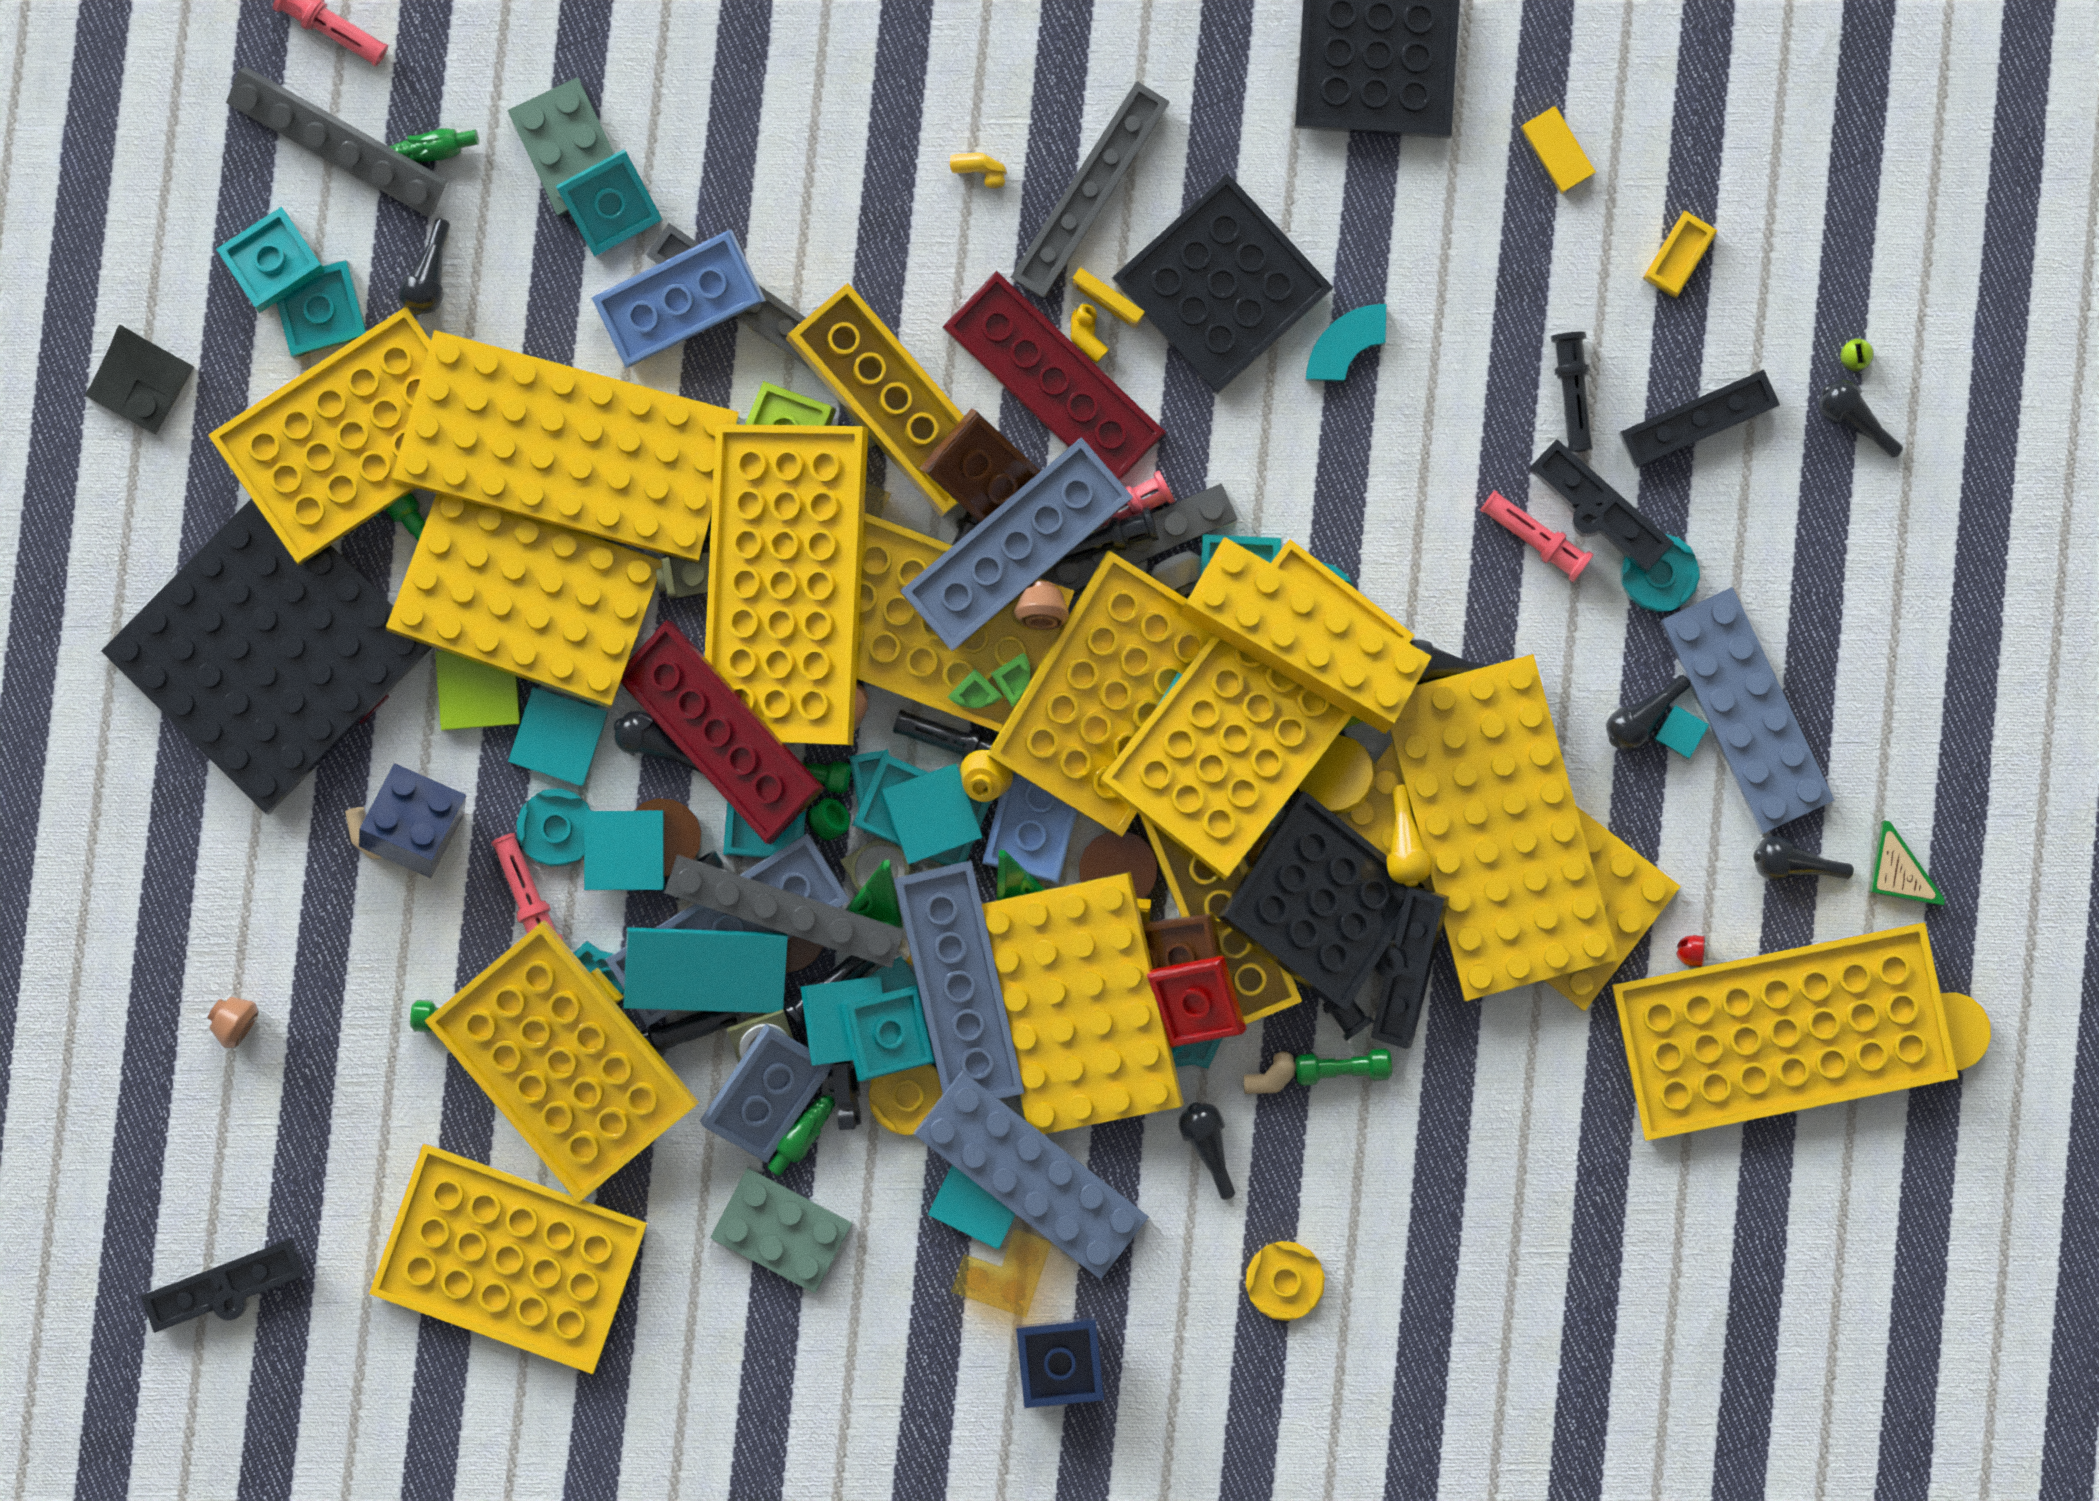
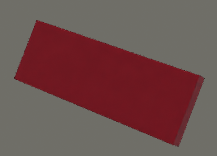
M998 271L942 326L963 349L1067 448L1082 437L1119 481L1166 434L1162 427Z
M666 620L628 661L621 684L766 844H773L825 789L672 621Z

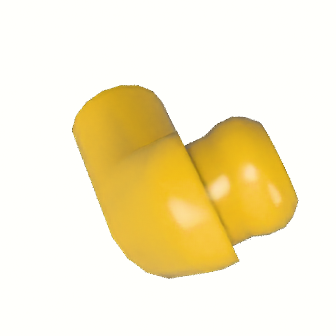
M981 152L951 155L950 169L953 174L978 172L985 175L984 184L989 188H1002L1005 185L1004 175L1007 174V170L1001 162Z
M1082 304L1071 315L1070 338L1078 348L1097 364L1107 354L1109 348L1095 337L1097 318L1095 307L1090 304Z

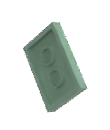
M578 77L507 110L558 218L570 212L556 185L614 155L612 147Z
M747 1167L710 1238L815 1294L853 1222Z

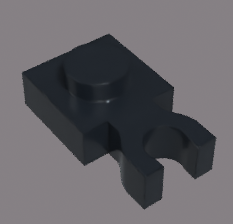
M853 1060L835 1062L828 1073V1087L830 1092H834L835 1104H838V1129L854 1130L856 1125L862 1124L858 1097L861 1096L860 1081L858 1082Z

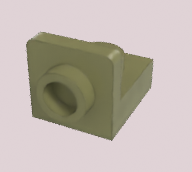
M710 552L701 553L698 563L680 558H661L663 568L656 569L660 592L667 591L670 600L708 594Z

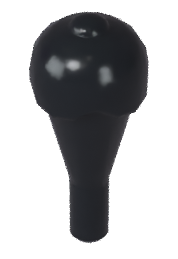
M442 218L435 220L427 247L411 273L403 277L399 288L400 302L415 315L435 312L443 300L444 292L441 286L442 254L450 223Z
M1841 379L1826 384L1822 388L1818 405L1821 414L1830 423H1840L1873 440L1892 458L1897 457L1902 452L1903 446L1882 428L1860 395L1862 390L1850 380Z
M1413 639L1409 642V644L1432 656L1417 684L1490 666L1489 664L1466 661L1433 647L1430 641Z
M1679 675L1659 693L1628 708L1620 707L1606 723V732L1610 744L1626 752H1634L1643 747L1648 741L1650 732L1668 706L1690 687L1689 679L1684 675Z
M630 711L615 721V743L623 752L631 756H635L638 753L676 761L703 774L675 742L653 722V718L650 715L641 711Z
M1779 836L1765 838L1753 854L1758 873L1763 878L1772 881L1813 875L1850 879L1854 872L1852 864L1823 859L1793 845L1790 839Z
M1199 1102L1191 1103L1188 1109L1183 1111L1179 1117L1180 1133L1184 1141L1190 1142L1211 1172L1220 1198L1228 1200L1235 1196V1190L1225 1164L1222 1129L1225 1128V1123L1218 1108L1214 1105Z

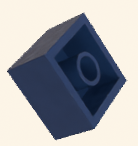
M394 763L359 828V847L431 879L465 814L466 794Z
M1095 1317L1016 1325L1024 1409L1104 1400Z

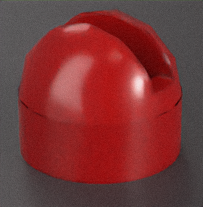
M1685 936L1677 945L1676 955L1678 959L1688 966L1703 967L1705 936Z

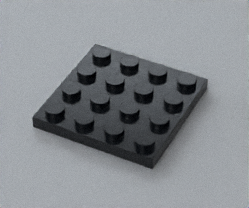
M1303 0L1295 129L1450 139L1452 136L1460 0Z
M1228 173L1112 277V281L1133 304L1145 311L1144 316L1217 395L1333 290V286Z
M1306 791L1297 794L1217 918L1340 1014L1347 1011L1396 934L1408 887L1405 884L1395 882L1389 876L1387 856ZM1420 882L1416 885L1417 887L1425 888Z

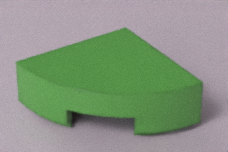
M1022 653L991 673L1012 707L1018 703L1031 678L1030 665L1025 653Z
M976 669L948 695L951 701L967 708L987 707L1003 697Z

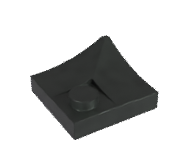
M119 324L108 351L85 396L156 435L193 371L194 366Z

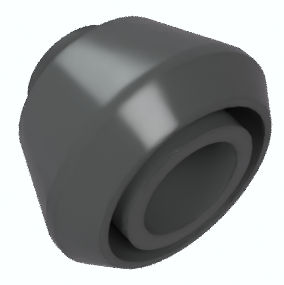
M1191 551L1177 554L1154 566L1151 577L1187 598L1191 595L1202 576L1201 559L1199 555Z

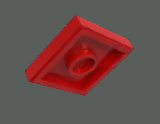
M1224 956L1151 969L1150 973H1147L1170 1048L1242 1035L1247 1030Z

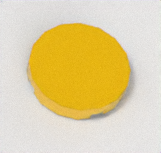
M1337 735L1298 787L1301 792L1306 791L1333 814L1348 813L1361 806L1367 799L1371 787L1373 789L1376 780L1375 764L1366 748L1355 739Z
M1957 992L1940 993L1956 1069L1963 1070L1976 1064L1986 1053L1991 1039L1990 1021L1984 1008L1973 998Z
M931 1064L873 1078L868 1093L870 1110L878 1123L890 1132L903 1135H912L943 1095L937 1068Z
M1279 1241L1266 1245L1254 1255L1247 1268L1245 1284L1250 1300L1260 1312L1272 1319L1290 1321L1303 1317L1317 1306L1324 1292L1325 1276L1321 1263L1311 1250L1296 1242Z

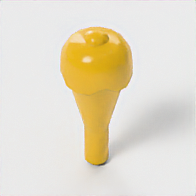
M1397 785L1392 789L1395 824L1391 853L1386 858L1389 876L1395 882L1405 884L1407 887H1414L1429 876L1432 860L1430 854L1425 851L1411 815L1406 785Z

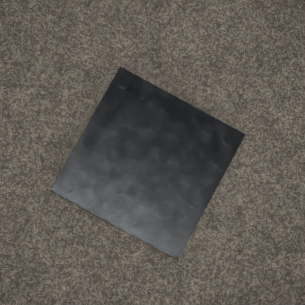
M250 499L101 652L265 814L269 815L433 647L386 631V625L394 606L332 545H329L298 566L253 500Z

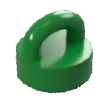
M826 798L808 812V820L812 830L826 841L838 838L850 827L849 813L835 799Z

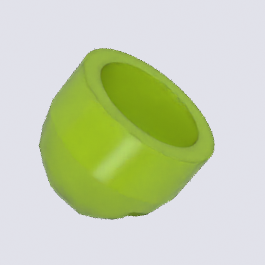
M1852 339L1841 350L1843 365L1852 371L1865 369L1871 364L1874 357L1871 344L1864 339ZM1856 344L1861 345L1864 363H1858Z

